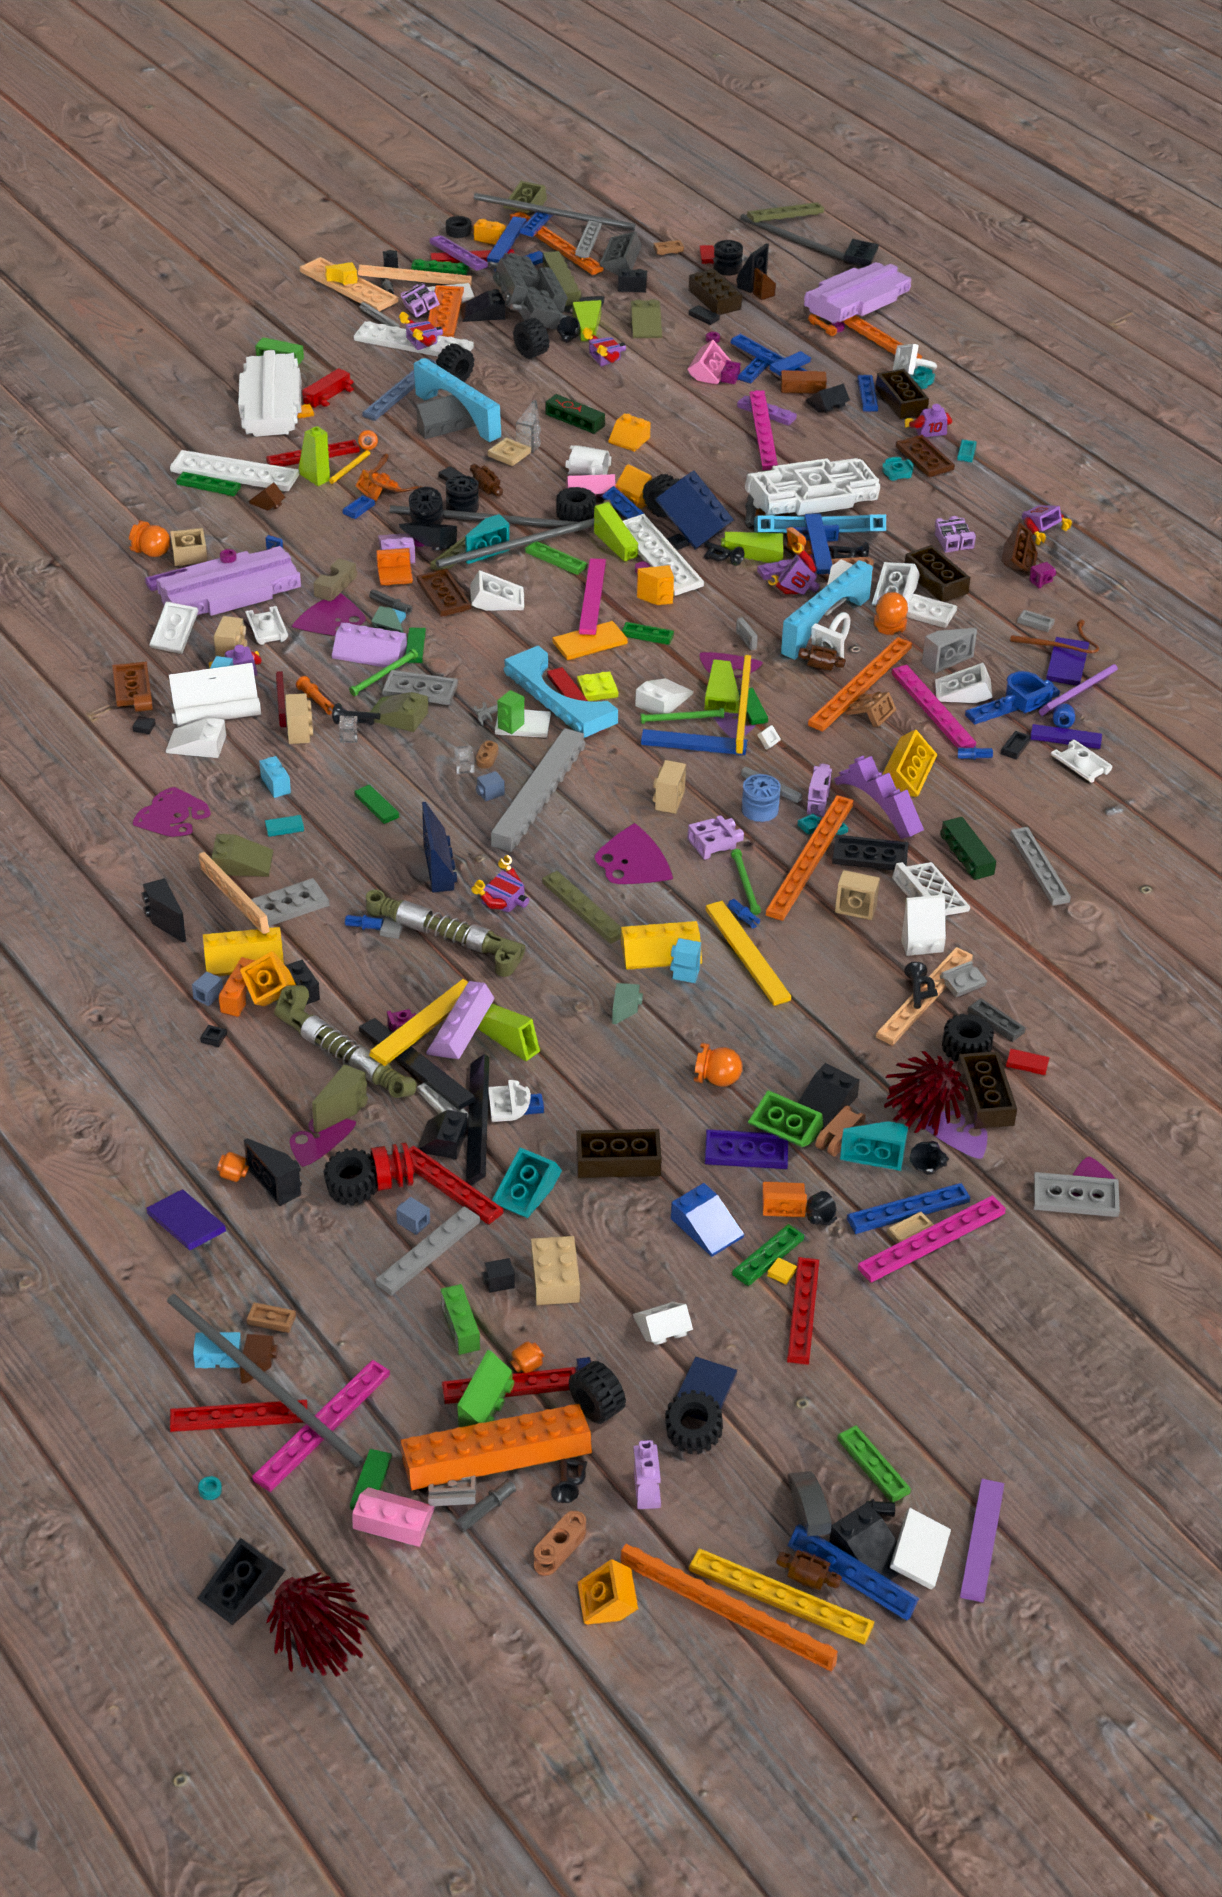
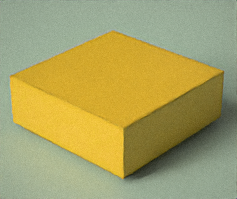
M778 1257L768 1270L767 1276L787 1285L797 1271V1266Z

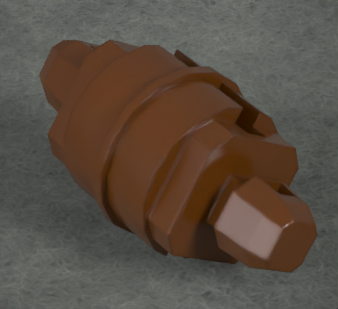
M474 463L470 466L473 478L478 481L479 489H482L488 495L493 493L499 497L503 494V489L500 487L501 480L493 471L485 465L480 467Z
M812 645L810 650L800 648L798 652L800 658L808 659L807 665L819 670L832 671L833 666L843 668L846 662L844 658L836 657L837 651L826 648V646Z
M797 1550L793 1557L791 1554L780 1552L776 1560L779 1566L789 1569L787 1577L802 1584V1586L820 1591L824 1583L833 1588H839L842 1577L833 1571L829 1572L831 1563L816 1556V1554Z

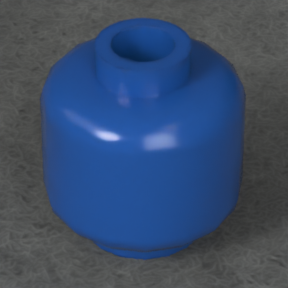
M1066 703L1057 705L1053 710L1054 724L1058 728L1067 729L1071 727L1075 722L1074 708Z

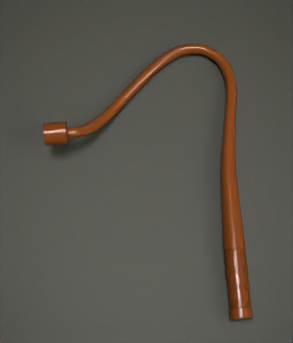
M383 454L377 467L369 473V478L373 483L391 491L407 492L420 488L419 486H413L406 489H397L383 485L373 479L372 474L383 467L389 458L388 454Z
M1080 619L1077 623L1079 633L1086 642H1089V644L1096 648L1095 650H1086L1055 641L1011 635L1010 638L1011 642L1056 646L1084 653H1096L1099 651V646L1083 634L1081 628L1085 624L1083 619Z

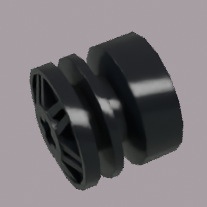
M721 240L714 245L713 269L719 274L726 276L739 274L742 269L743 245L734 240Z
M458 475L448 479L445 483L446 510L476 513L479 509L478 481L466 475Z
M425 486L417 488L410 494L408 501L412 522L441 524L443 522L442 497L438 490Z

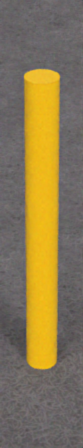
M364 451L332 476L329 482L334 484L370 456V451Z

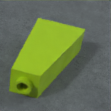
M601 300L573 302L572 315L580 323L579 337L581 341H589L583 335L586 327L593 331L591 335H597L601 317Z
M318 426L305 431L298 468L299 474L316 486H320L330 479L327 432Z
M606 502L594 506V534L624 562L637 558L638 542L611 504Z
M725 532V538H721V546L734 550L736 547H742L744 549V558L766 563L783 560V533Z
M714 659L705 695L704 710L724 708V712L739 714L740 696L731 661Z
M495 1004L490 1005L477 1028L478 1030L526 1062L540 1052L532 1018Z

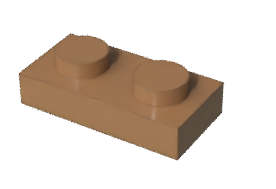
M681 240L654 243L653 246L657 255L684 252Z
M254 1302L247 1317V1325L289 1333L296 1318V1311Z

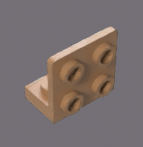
M881 691L870 695L868 693L860 695L856 702L849 705L845 714L851 715L867 712L874 728L879 727L897 709L889 692L881 693Z

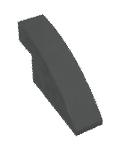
M811 1471L788 1473L787 1477L798 1524L805 1527L807 1536L830 1534L832 1521L823 1491L816 1476Z

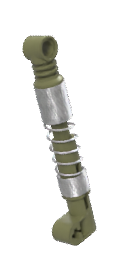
M377 889L370 890L366 894V911L371 916L383 915L391 917L394 922L423 933H429L432 929L435 930V937L440 934L444 937V940L449 938L452 939L453 943L458 941L462 946L466 944L469 949L485 954L488 952L495 954V973L499 976H510L524 956V944L495 935L490 929H485L475 924L470 926L466 921L459 922L457 918L452 920L449 915H445L442 918L440 912L433 914L432 909L406 900L396 901L384 896V893Z
M289 985L283 988L274 1011V1015L299 1031L300 1036L316 1046L320 1045L321 1050H328L329 1055L334 1054L336 1060L343 1058V1064H349L350 1067L365 1072L368 1081L375 1085H382L389 1090L393 1097H410L415 1094L417 1086L412 1077H405L399 1074V1072L391 1068L389 1063L386 1066L382 1065L369 1056L370 1050L360 1044L357 1045L355 1040H350L347 1035H342L339 1030H335L333 1026L319 1017L306 1013L304 1009L309 998V992L305 986ZM345 1058H346L347 1060H349L348 1063H345V1062H344V1059H345Z

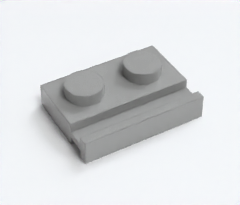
M972 961L946 970L940 975V978L944 979L945 985L955 998L984 987L988 982L978 968L972 965Z
M476 1476L465 1477L460 1481L450 1480L448 1483L435 1486L430 1484L428 1491L429 1505L476 1504Z

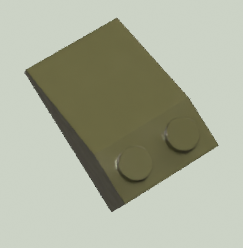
M520 181L508 199L542 206L547 200L546 189L544 185ZM503 206L506 209L520 211L524 213L532 212L530 210Z
M654 299L649 301H631L630 317L633 338H662L660 301Z
M409 692L381 697L370 712L381 714L380 720L374 719V722L415 732L428 714V696Z
M216 834L212 860L227 875L269 877L273 849L235 834Z
M345 1064L312 1102L314 1132L318 1133L357 1114L361 1108L365 1107L368 1101L365 1072Z

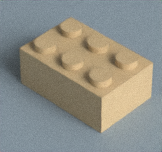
M574 1236L531 1239V1259L536 1305L579 1303L580 1281Z

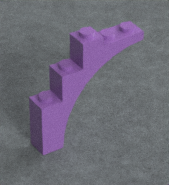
M863 755L854 759L855 763L849 765L850 768L839 772L840 776L834 778L836 785H853L870 795L888 815L900 839L910 837L924 830L908 790L901 792L899 789L896 790L890 773L882 775V772L879 773L872 756L865 758Z

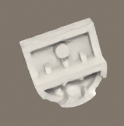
M508 1080V1086L489 1087L488 1096L491 1121H512L522 1117L530 1104L531 1094L529 1088L519 1085V1082L516 1080Z

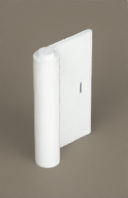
M252 663L169 675L175 712L172 713L173 724H177V727L206 718L229 720L261 715Z

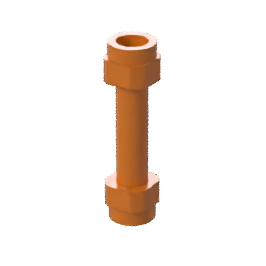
M809 315L808 321L825 329L828 335L834 336L837 333V328L832 324L828 325L821 321L818 315Z

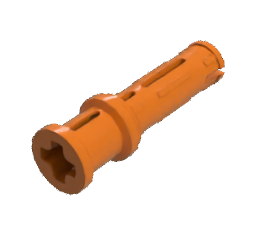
M307 676L300 677L296 682L297 689L302 690L304 694L307 693V698H312L327 714H332L329 708L333 710L334 704L318 691L317 685L312 684Z

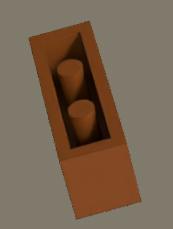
M781 371V393L815 394L826 389L827 378L825 371Z

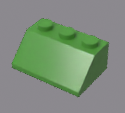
M768 1090L749 1119L748 1124L800 1147H805L813 1143L823 1128V1117L820 1112Z
M487 1350L457 1405L458 1427L495 1421L494 1415L496 1411L500 1412L504 1405V1396L506 1393H510L515 1381L512 1380V1370L490 1350Z

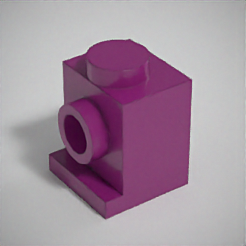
M726 360V364L721 371V382L735 385L740 374L741 363Z
M1048 562L1032 566L1029 581L1039 589L1042 585L1053 582L1056 570Z
M410 1009L394 1013L387 1011V1026L394 1033L412 1019L416 1013L412 1014Z

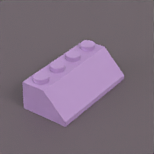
M341 623L336 632L332 658L387 667L405 655L407 648L406 633Z
M468 982L426 1051L427 1055L459 1059L495 999L485 983Z

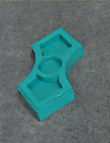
M811 814L799 819L797 825L808 835L813 834L822 818ZM842 823L836 835L847 833L849 827Z

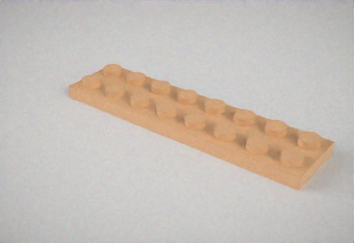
M322 257L300 266V272L360 304L364 302L379 312L398 303L397 296L358 276L357 283L343 285V283L335 281L327 282L325 266L335 264Z

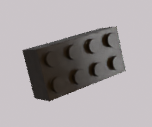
M708 269L707 271L689 275V291L709 310L718 315L741 310L742 294L715 269Z
M905 369L877 373L876 390L899 419L919 417L922 410L928 409V396Z
M933 545L905 554V563L915 564L919 571L918 583L939 601L947 602L969 594L971 577Z
M999 1052L959 1054L957 1071L960 1072L961 1076L958 1077L959 1081L968 1087V1091L964 1088L962 1090L974 1129L1014 1126L1017 1106Z
M659 1129L576 1130L578 1178L661 1176L662 1156Z

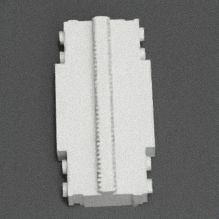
M275 350L264 351V356L246 357L244 371L240 373L238 403L240 417L242 418V428H245L246 434L253 433L254 436L258 437L289 434V431L295 430V424L298 423L297 415L301 413L302 381L300 368H297L298 360L294 358V353L275 354Z
M826 458L772 466L771 471L747 474L745 490L753 497L754 506L757 509L761 508L766 513V516L792 512L800 516L852 508L854 503L877 500L881 486L878 483L879 478L873 474L863 460L854 458L830 462Z

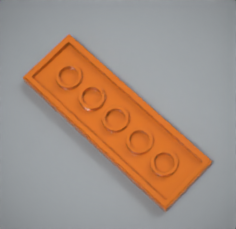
M436 285L434 292L439 305L430 310L428 322L433 327H442L443 335L441 336L454 337L464 287Z

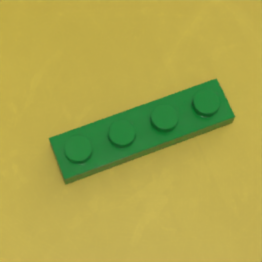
M416 259L413 260L411 270L467 275L469 266L464 263H451L449 261L437 262L436 260L425 261Z

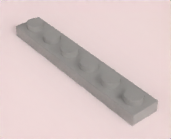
M588 221L575 255L580 258H589L600 233L602 223Z
M1029 828L1012 829L1010 831L1012 840L1052 906L1070 903L1071 896Z
M464 1206L377 1277L376 1285L392 1296L478 1225L480 1217Z

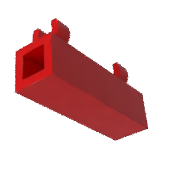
M338 368L302 390L303 403L310 404L313 408L320 404L327 407L330 405V402H327V400L343 390L347 392L353 391L354 388L350 385L354 381L350 379V373Z

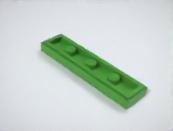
M540 542L531 543L525 548V553L576 575L587 568L586 562Z
M857 1425L838 1434L837 1440L890 1502H896L910 1494L911 1488Z

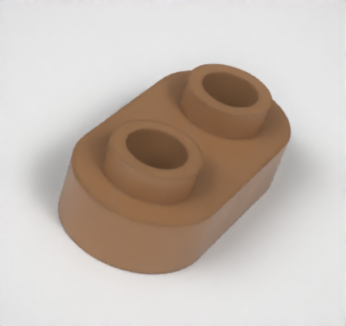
M486 741L482 743L476 756V765L478 767L490 768L493 766L499 752L496 742Z

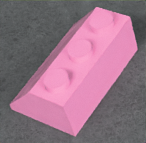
M711 340L700 348L687 370L697 381L718 384L721 380V371L726 364V360H731L717 343Z
M615 474L568 476L566 480V488H586L591 490L596 497H602L612 486L615 487Z
M368 1487L360 1494L353 1510V1529L420 1547L435 1506Z

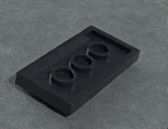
M852 238L843 260L851 264L859 263L861 266L867 267L872 264L879 244Z
M836 835L832 864L894 870L896 863L903 862L907 866L909 842Z

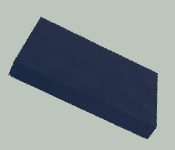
M695 1356L677 1396L680 1398L681 1393L685 1391L687 1394H690L691 1390H696L697 1394L703 1391L706 1397L710 1394L714 1398V1402L717 1401L720 1409H722L737 1376V1369ZM690 1415V1417L707 1422V1420L700 1415Z

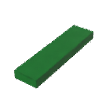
M182 472L176 479L177 485L235 496L241 488V484L237 482L188 472Z
M787 1224L733 1269L732 1276L749 1287L771 1268L778 1257L782 1259L804 1240V1234L790 1224Z

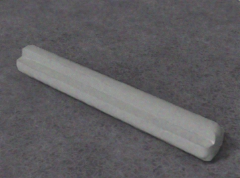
M364 302L361 303L360 309L386 326L400 327L398 323Z
M744 767L741 770V775L745 778L761 774L749 767ZM780 783L781 796L796 803L802 800V793Z

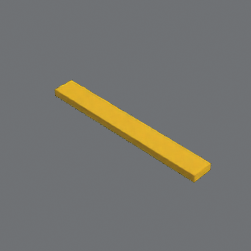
M751 655L744 656L736 735V753L743 754Z
M723 900L706 905V912L772 1005L775 1006L791 1001L790 993Z
M464 979L460 980L370 1050L369 1056L386 1066L447 1018L468 982Z
M700 1548L689 1565V1571L861 1644L865 1645L874 1627L875 1621Z

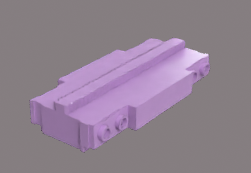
M875 262L861 269L852 268L820 282L818 288L806 292L804 306L809 307L811 313L832 323L841 322L857 314L860 316L866 315L897 301V296L909 291L911 277L897 272L898 267L893 264L884 266Z
M278 546L249 554L247 551L237 553V559L232 563H224L218 558L185 567V572L159 578L156 581L158 594L161 595L164 605L166 602L196 607L199 610L197 615L209 613L212 616L273 599V594L301 587L300 573L297 572L296 567L291 562V556Z

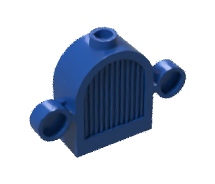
M1019 671L1012 673L1007 677L1006 697L1000 699L999 707L1002 710L1009 711L1015 705L1023 713L1042 707L1052 701L1053 683L1049 680H1042L1031 672Z

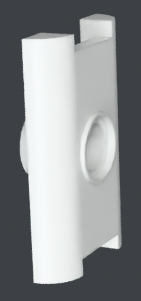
M277 606L269 607V612L254 614L253 610L245 611L259 644L265 645V642L281 640L282 642L287 639L288 633Z
M1076 740L1069 742L1068 749L1063 752L1057 749L1051 752L1053 757L1091 783L1094 782V778L1103 773L1107 775L1113 767Z

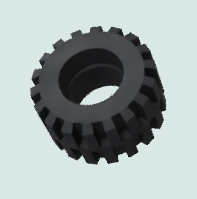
M530 318L516 324L514 327L513 340L522 356L531 359L548 351L549 335L540 320Z
M452 343L445 346V349L443 348L441 353L438 354L436 365L465 382L473 372L475 364L473 362L475 359L469 350Z
M660 474L644 485L642 491L645 505L648 506L647 508L654 515L656 514L657 517L662 518L668 517V515L655 499L678 482L673 476L668 474Z
M580 487L563 489L557 494L556 498L557 518L563 521L575 522L594 518L595 494L589 489Z
M962 1013L960 1016L954 1015L952 1019L949 1018L944 1026L942 1050L946 1052V1056L948 1058L951 1057V1060L956 1062L959 1059V1054L991 1052L994 1029L991 1023H987L988 1020L968 1013V1015Z
M357 1148L352 1150L344 1149V1152H336V1156H331L329 1158L330 1162H326L323 1173L330 1197L334 1198V1201L337 1203L341 1201L342 1205L350 1203V1206L358 1202L362 1204L363 1200L366 1199L368 1201L371 1199L370 1195H375L377 1192L378 1182L375 1161L369 1153L366 1154V1151L362 1149L358 1151ZM353 1174H357V1175H358L357 1177L352 1178V1179H344L345 1177H347V1176H349V1175H353Z
M592 1361L570 1376L568 1382L572 1398L576 1404H580L583 1414L592 1422L602 1424L625 1408L626 1398L624 1390L615 1374L603 1363Z
M691 1390L690 1394H687L685 1391L681 1393L680 1398L676 1395L673 1398L674 1403L670 1402L668 1410L665 1412L668 1438L671 1439L674 1447L678 1445V1449L682 1452L684 1449H687L688 1454H693V1450H697V1454L702 1453V1449L709 1451L711 1444L716 1445L718 1438L722 1436L723 1419L719 1403L717 1401L714 1402V1398L710 1394L706 1397L703 1391H700L699 1394L696 1393V1390ZM690 1415H700L707 1420L703 1427L694 1430L688 1429L681 1424Z

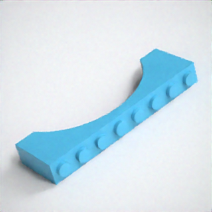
M426 358L413 363L415 390L418 397L427 400L437 396L439 389L446 390L459 399L468 410L476 424L480 437L488 442L501 437L500 405Z
M886 514L822 516L823 525H838L839 533L886 531ZM754 517L755 533H787V528L806 527L805 517Z
M860 560L787 617L783 621L781 654L794 660L799 657V649L806 648L812 635L811 627L815 623L818 624L826 611L838 600L846 597L848 601L859 606L869 600L873 566Z
M535 646L504 659V672L507 676L552 711L555 716L563 720L574 731L584 733V738L618 724V709L610 702L576 700L563 696L551 689L542 679L543 673L548 668V653L541 647Z

